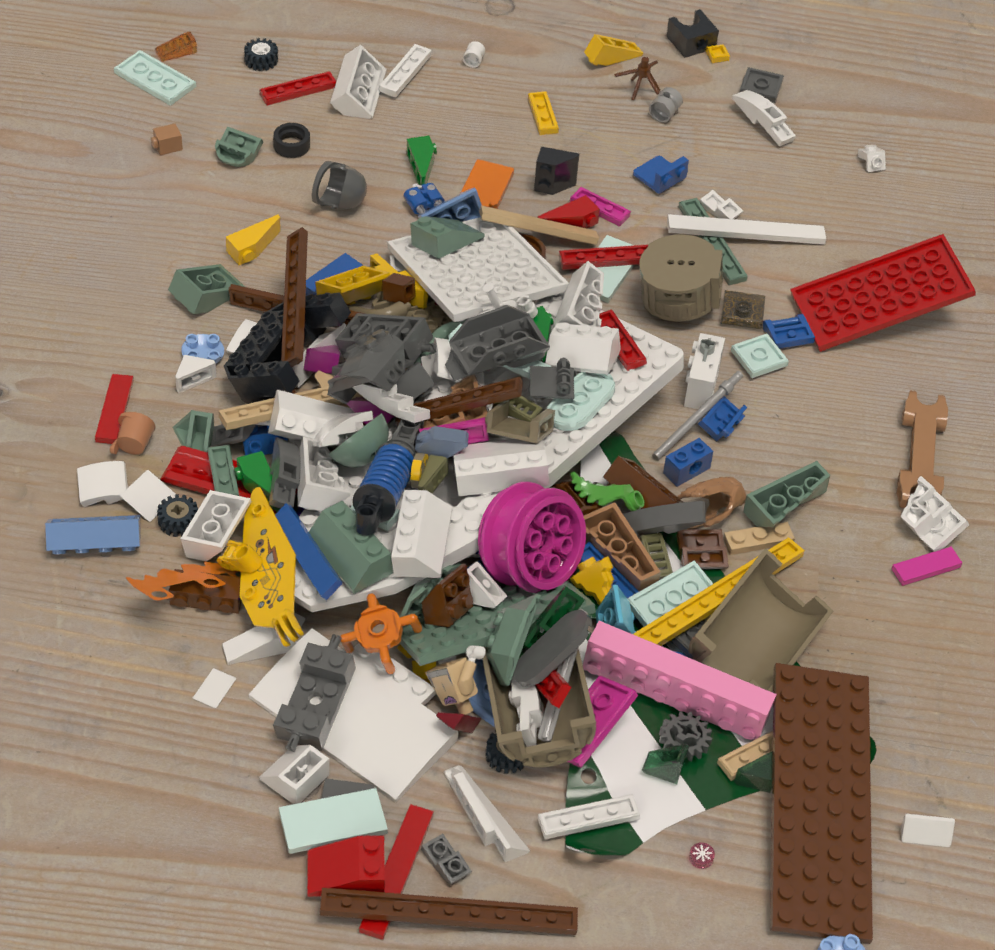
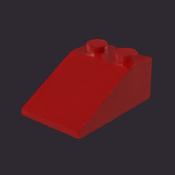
M384 835L356 836L309 849L307 897H321L322 888L385 892Z

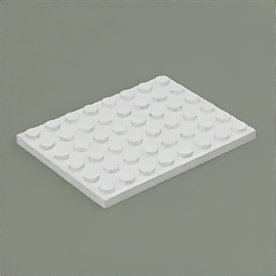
M481 217L464 221L463 223L485 234V237L440 259L413 246L411 235L387 241L388 250L453 322H461L467 318L477 316L483 312L482 307L492 305L487 293L482 290L483 286L487 283L494 284V290L501 303L511 299L517 303L518 298L524 295L529 296L531 301L541 300L547 296L566 292L569 285L513 227L483 221Z

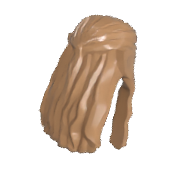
M719 477L699 482L682 491L677 496V500L689 497L709 499V506L705 513L706 523L687 528V530L702 525L710 527L728 518L736 507L742 506L746 501V492L742 483L734 477ZM727 507L724 512L716 515L721 508Z

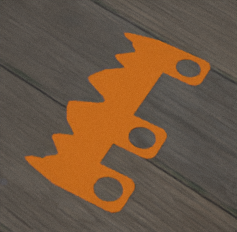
M205 561V566L181 564L183 573L163 568L157 573V577L145 575L144 580L132 579L130 577H126V579L134 588L153 600L159 601L174 597L172 593L162 587L195 580L207 588H215L226 583L211 574L227 573L230 576L238 577L235 573L241 571H230L218 563ZM214 579L219 583L217 585H208L204 583V580ZM161 591L166 593L167 596L155 597L151 593Z

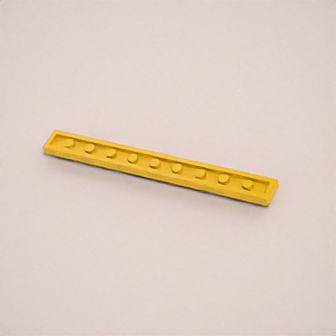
M789 537L770 548L768 551L774 554L782 563L772 574L775 575L802 558L805 550ZM758 556L638 630L633 635L662 646L696 625L716 610Z

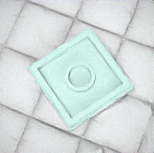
M768 334L731 346V352L751 378L788 366L789 360Z

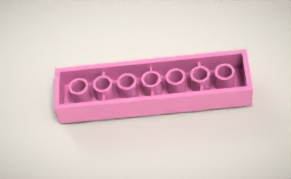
M598 621L588 640L583 669L589 673L615 681L636 690L637 693L651 697L657 702L670 705L679 711L692 712L693 716H701L700 720L708 721L724 730L739 734L745 739L755 740L761 737L777 694L602 621Z

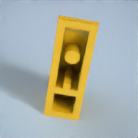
M594 34L584 51L590 63L605 66L643 55V52L635 42Z
M275 215L226 236V252L239 266L256 259L280 233V216Z

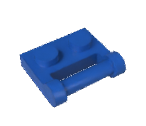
M798 314L792 318L774 321L768 319L762 322L764 332H767L779 349L814 343L815 336L803 314Z

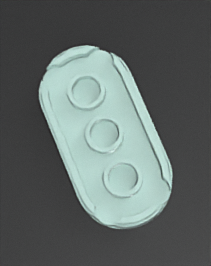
M586 372L577 374L574 377V399L554 398L547 406V409L555 410L554 428L572 431L584 427L614 395L615 382L613 377L609 373L608 375Z

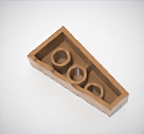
M615 502L584 515L586 525L585 544L590 542L604 557L609 556L612 565L639 592L659 581L661 574L659 568Z

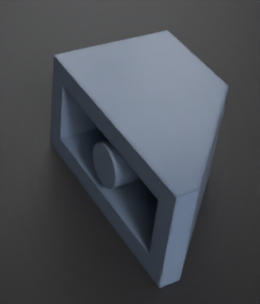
M434 426L418 434L415 450L418 453L428 454V456L436 455L449 458L468 446L469 433L464 430Z

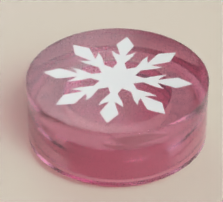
M696 843L691 847L689 860L693 866L705 869L714 862L715 851L709 844Z

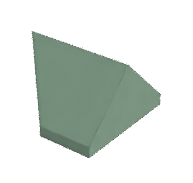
M191 410L172 428L181 445L207 452V448L211 447L213 437L214 413Z

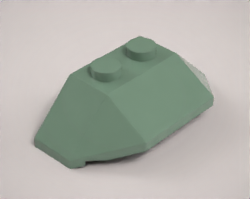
M539 594L532 595L502 609L501 612L498 611L494 618L493 625L496 627L494 633L489 634L485 647L488 648L486 656L501 686L510 685L541 598Z

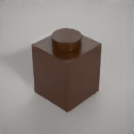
M393 273L382 280L383 300L395 303L398 301L404 304L408 303L416 297L415 278Z

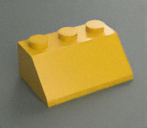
M361 266L316 281V293L320 295L340 292L345 303L352 305L359 299H369L371 295L379 293L382 289V280L390 276V272Z

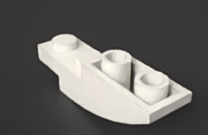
M748 90L732 96V99L753 124L760 123L779 146L794 141L796 135L785 124L787 116L771 101Z
M512 676L510 682L512 691H509V699L511 705L516 706L520 719V724H517V731L522 732L526 747L536 745L537 728L541 726L544 716V706L535 685L530 683L528 687H523Z

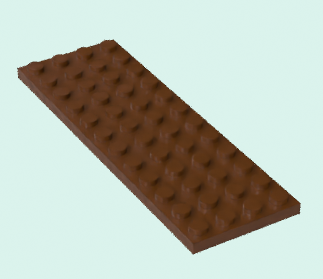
M776 663L774 666L773 693L777 695L773 703L770 931L821 938L829 936L846 937L849 934H853L859 938L860 943L871 944L873 941L869 676Z

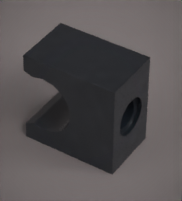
M699 9L694 12L693 25H684L676 17L669 18L666 37L682 56L686 58L706 52V47L717 45L719 30Z

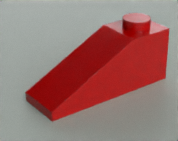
M584 195L541 214L537 218L587 229L598 224L600 208L589 197Z

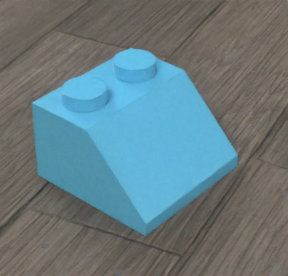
M612 585L596 610L597 623L602 621L630 634H634L636 632L633 625L634 614L631 612L630 602L618 585Z

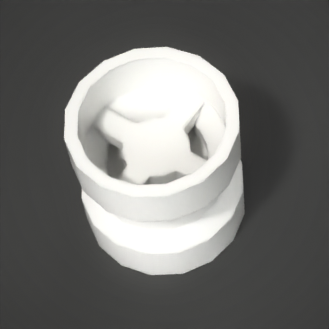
M476 41L469 43L463 55V62L467 66L475 68L480 65L485 54L483 44Z

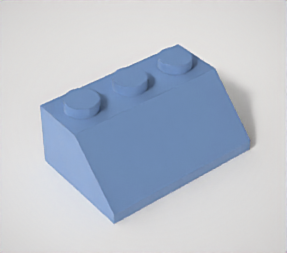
M470 188L419 214L418 217L428 216L464 222L479 218L482 204L477 190Z

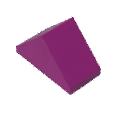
M330 345L308 348L306 350L304 370L332 374V367L339 363L340 352L338 346Z

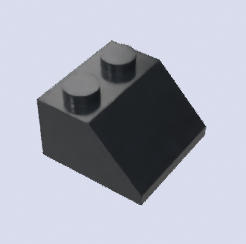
M541 146L536 161L534 191L554 195L576 186L580 153Z

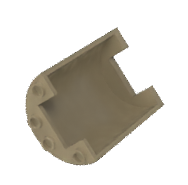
M765 548L692 638L689 644V654H692L695 661L773 692L775 664L793 665L833 613V610L817 595L804 604L797 595L792 593L772 574L782 563Z
M484 646L483 664L498 744L502 752L512 761L515 759L522 761L524 766L529 767L555 766L568 762L582 753L581 749L586 744L590 745L596 733V721L579 648L568 682L571 689L562 703L551 742H542L537 737L536 745L526 747L522 732L517 731V724H520V719L516 706L511 705L509 699V691H512L511 683L505 687L499 684L486 656L488 648ZM536 687L545 710L548 700Z

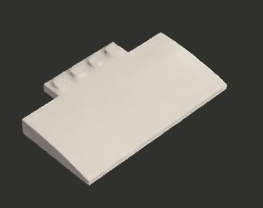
M314 629L306 633L249 693V698L275 717L281 705H288L302 672L299 662L307 643L320 646L329 645L330 640ZM358 643L354 647V651L350 653L353 654L356 669L322 751L368 784H373L374 788L396 803L458 741V731L451 729L438 719L434 712L424 706L436 695L432 685L392 658L391 660L396 670L393 674H388L381 662L379 652L369 653ZM340 647L337 648L339 651L346 652ZM316 696L310 700V703L317 705L323 699Z

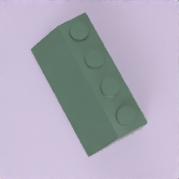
M342 500L322 510L309 533L338 577L355 594L394 572L389 550L374 534L361 535L356 532V514Z

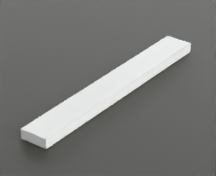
M668 214L667 217L668 233L825 244L826 242L824 226Z

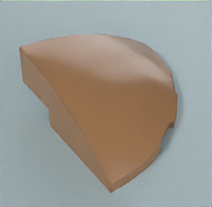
M468 376L453 385L450 394L480 387L476 376ZM486 405L424 421L423 428L486 418L489 409Z

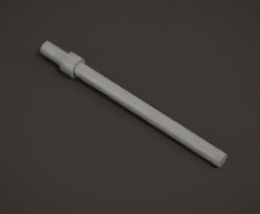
M737 371L731 378L724 380L719 385V389L652 454L653 457L659 460L724 395H728L734 390V386L743 378V374Z

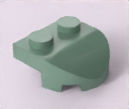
M227 126L221 140H216L215 150L221 162L231 166L243 167L255 160L263 140Z

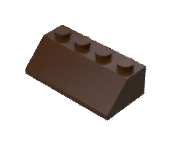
M618 456L603 476L608 481L607 486L611 484H630L634 491H639L644 499V506L641 509L683 503L681 499L677 500V496L633 460Z

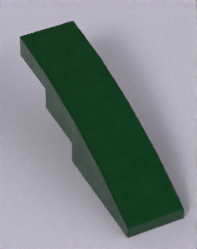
M564 586L530 626L519 659L563 616L578 610L585 599L567 586Z

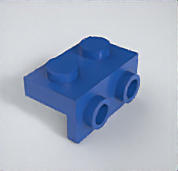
M723 396L705 414L698 425L717 442L723 436L727 438L734 431L732 426L742 421L745 417L743 412L747 409V406L743 405L738 409Z
M255 425L252 433L243 441L244 453L249 455L263 451L264 455L273 454L275 438L288 441V438L269 434L268 425L259 427Z

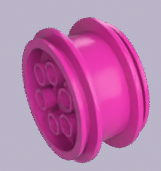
M527 481L515 483L505 488L492 499L483 514L478 532L479 554L489 574L496 581L504 585L519 586L531 593H537L541 590L549 591L566 582L576 570L577 565H579L586 542L585 519L575 500L563 490L544 488L537 483Z

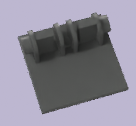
M560 358L557 362V367L530 366V397L574 399V368H570L569 360L567 358Z

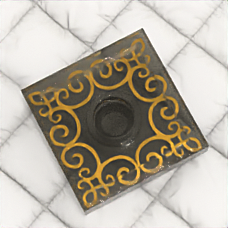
M725 290L721 324L762 329L765 296Z

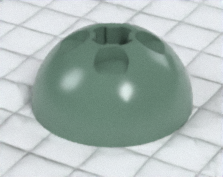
M382 413L328 455L337 463L353 468L366 466L373 461L379 446L387 443L389 437L388 425Z

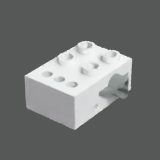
M700 333L699 340L694 341L692 353L695 355H690L688 368H691V370H688L685 381L688 383L684 407L699 409L713 395L725 338Z

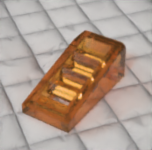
M189 31L155 47V51L160 60L164 62L197 53V42Z

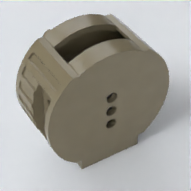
M685 234L665 236L648 245L641 255L639 265L641 298L645 309L649 313L664 320L689 321L706 315L712 311V308H720L723 284L722 250H715L711 243L702 238Z

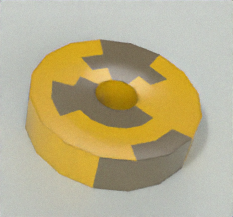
M416 453L414 456L410 478L411 486L414 489H418L419 481L429 458L428 454Z

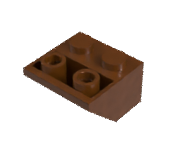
M461 564L440 581L423 600L422 609L425 624L450 627L473 607V597L469 584L470 577L466 564Z

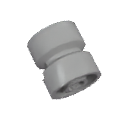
M664 88L649 106L651 116L659 122L665 123L669 121L683 103L681 94L674 88Z

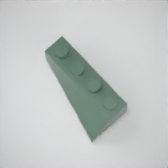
M815 461L747 494L743 512L756 527H774L797 506L826 493L830 474L818 461Z

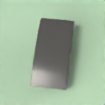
M444 834L422 845L421 850L449 885L471 874L472 871L460 852L454 851Z

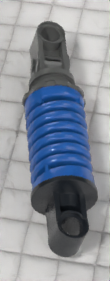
M401 419L398 428L393 433L392 439L387 443L381 444L375 453V457L362 483L353 495L352 502L356 511L355 530L357 533L372 535L377 531L380 523L388 521L394 515L400 497L411 477V467L416 454L415 445L416 437L419 434L420 422L413 423Z

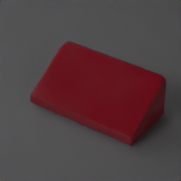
M440 712L436 714L437 718L451 729L466 733H473L481 721L479 717L465 714Z

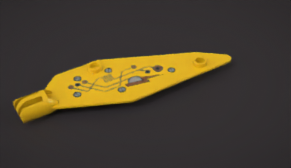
M257 487L251 493L250 498L252 502L244 516L243 543H248L261 556L262 564L255 572L241 571L240 598L253 625L275 628L283 646L288 647L291 644L287 636L293 642H296L299 639L296 632L300 636L304 635L294 615L296 554L262 489Z

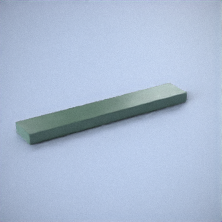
M697 198L679 202L678 207L684 216L709 217ZM697 235V237L711 243L715 250H722L723 278L728 285L747 281V274L723 237Z

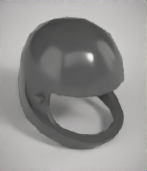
M325 161L319 168L313 183L312 201L321 206H332V209L346 210L356 208L363 202L367 194L365 177L356 169L345 164ZM330 168L327 188L319 199L318 192L321 179Z

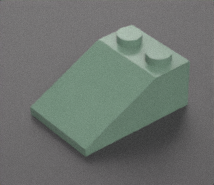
M425 216L410 223L412 245L438 259L485 237V234L459 220Z
M221 264L177 269L168 291L189 312L199 314L210 312L229 301L228 288L231 284L245 286Z

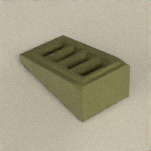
M523 396L509 399L508 416L515 419L531 422L543 410L542 407ZM501 402L493 403L492 408H494ZM528 411L533 412L531 415L527 414Z
M429 456L418 484V490H427L430 493L436 490L448 474V461L446 457Z
M662 533L642 535L640 541L653 561H656L657 567H664V569L660 570L659 580L673 573Z

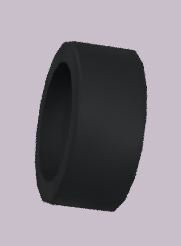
M298 123L282 124L273 133V147L281 156L287 158L301 157L310 149V132L305 126ZM289 137L301 139L297 143H286L282 140Z

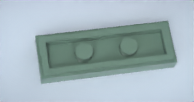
M230 446L208 447L207 452L215 491L239 496Z

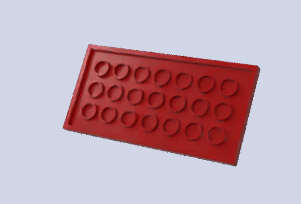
M944 234L790 289L800 313L805 316L815 336L814 341L819 352L976 296L974 286Z

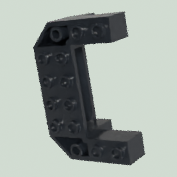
M340 292L320 295L310 294L305 297L304 346L311 345L325 332L326 327L342 326L351 314ZM284 302L261 315V319L250 329V333L240 342L239 347L229 356L228 361L224 364L229 381L241 400L246 404L275 398L276 390L291 393L300 382L289 362L281 361Z

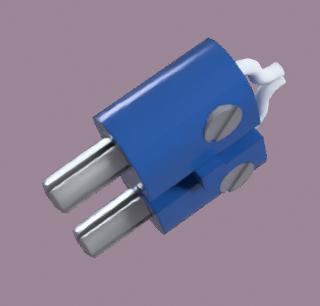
M433 183L421 186L413 184V188L407 189L403 195L415 214H421L427 211V208L431 209L445 201Z

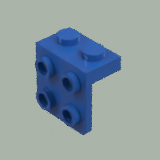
M656 156L634 169L633 175L660 194L686 178L689 160L682 156L670 163L662 156Z

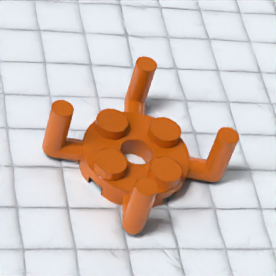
M370 593L367 595L369 608L361 613L358 621L356 620L354 631L340 636L342 638L340 642L347 653L354 651L352 641L358 640L359 644L367 652H379L386 672L393 674L396 669L390 658L389 649L401 642L403 626L410 624L415 633H420L422 626L416 614L399 617L396 611L387 608V606L380 605L375 594ZM376 625H384V629L381 632H373V628Z

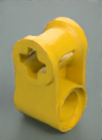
M233 540L227 542L226 550L217 559L219 565L230 571L252 573L262 564L261 556L248 543Z

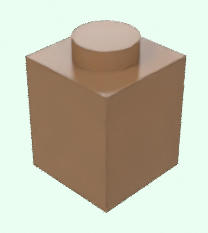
M175 123L153 128L151 143L154 149L157 148L160 156L183 150L182 135Z

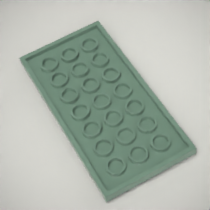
M568 581L549 591L541 590L537 593L525 591L519 586H505L503 591L507 597L495 608L473 604V607L450 627L425 624L423 613L417 615L422 631L415 633L410 624L403 626L400 644L422 666L465 653L471 645L484 647L489 634L494 633L496 626L493 625L497 612H501L502 609L532 595L539 594L541 598L531 625L564 586H567L585 599L579 609L588 612V615L596 613L595 604Z

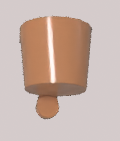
M124 412L118 418L121 427L118 438L110 447V453L117 454L120 448L128 454L139 455L143 453L155 431V423L151 418L142 413Z

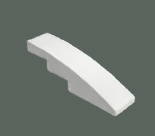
M370 382L352 387L365 399L398 418L413 423L430 419V410L413 406V397L397 393V384L390 391H385Z

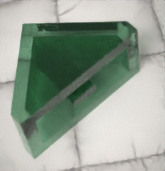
M685 743L649 751L642 771L645 774L678 784L689 746Z
M773 751L738 768L734 778L736 785L770 793L772 789Z

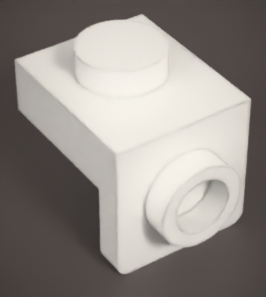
M866 145L864 149H858V157L866 160V170L868 172L886 169L885 150L877 148L876 145Z

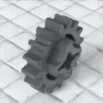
M681 711L678 717L671 714L669 720L664 719L659 735H661L659 742L664 744L663 750H671V757L676 754L679 755L680 761L684 757L692 761L694 755L700 759L702 752H708L712 741V730L707 729L708 722L701 723V716L693 718L692 712L684 716Z

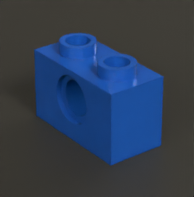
M698 438L666 456L663 474L678 487L710 469L713 450Z

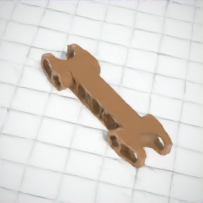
M909 391L902 413V425L912 427L909 471L900 469L896 494L900 508L907 506L910 495L914 494L918 486L917 480L920 476L929 482L940 495L944 489V476L933 475L936 431L945 432L948 419V406L944 395H938L935 404L925 405L917 399L916 391Z

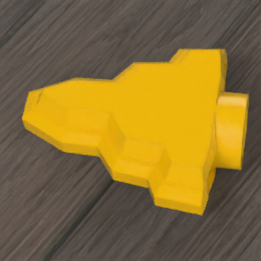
M594 556L577 565L580 571L570 578L576 588H581L587 596H593L598 605L602 603L614 581L611 573L613 565L609 556L599 561H596Z

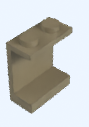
M505 400L488 411L485 418L487 433L537 444L553 432L555 410L546 409L533 418L531 422L508 417L510 400Z

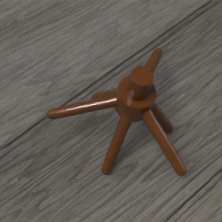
M642 57L638 68L614 74V77L635 73L631 81L638 77L632 100L636 98L642 78L648 79L657 95L661 91L650 72L651 67L658 63L657 60L649 64V58Z

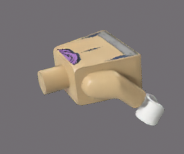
M469 646L466 650L468 660L466 657L456 659V655L438 660L440 665L425 672L444 706L455 704L459 714L466 715L473 711L469 698L478 693L473 674L477 665L475 660L483 659L485 655V648L483 646Z

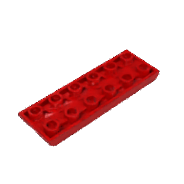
M186 446L178 447L160 480L204 494H208L210 490L215 491L208 452ZM232 460L234 468L237 467V461ZM236 479L239 496L250 498L251 493L244 488L241 480L238 481ZM296 488V491H295V497H296V495H297V493H298V489H297V488Z

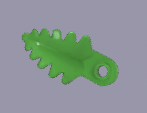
M571 472L572 484H576L574 487L575 491H581L579 494L581 498L588 496V503L598 501V505L603 506L616 499H623L625 506L631 511L640 510L644 506L642 494L637 490L634 491L630 484L604 486L598 483L595 485L590 481H585L583 477H580L575 472Z

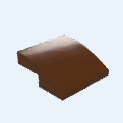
M688 529L677 531V542L683 567L695 561L701 569H728L727 548L724 546L722 529Z

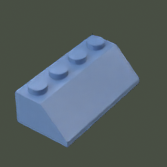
M140 515L48 519L45 523L46 550L52 551V554H66V550L74 549L76 553H89V549L99 548V552H112L113 548L122 547V551H134L141 544Z

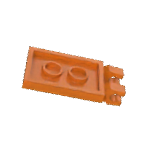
M477 159L461 193L470 188H475L482 206L498 209L514 175V168Z

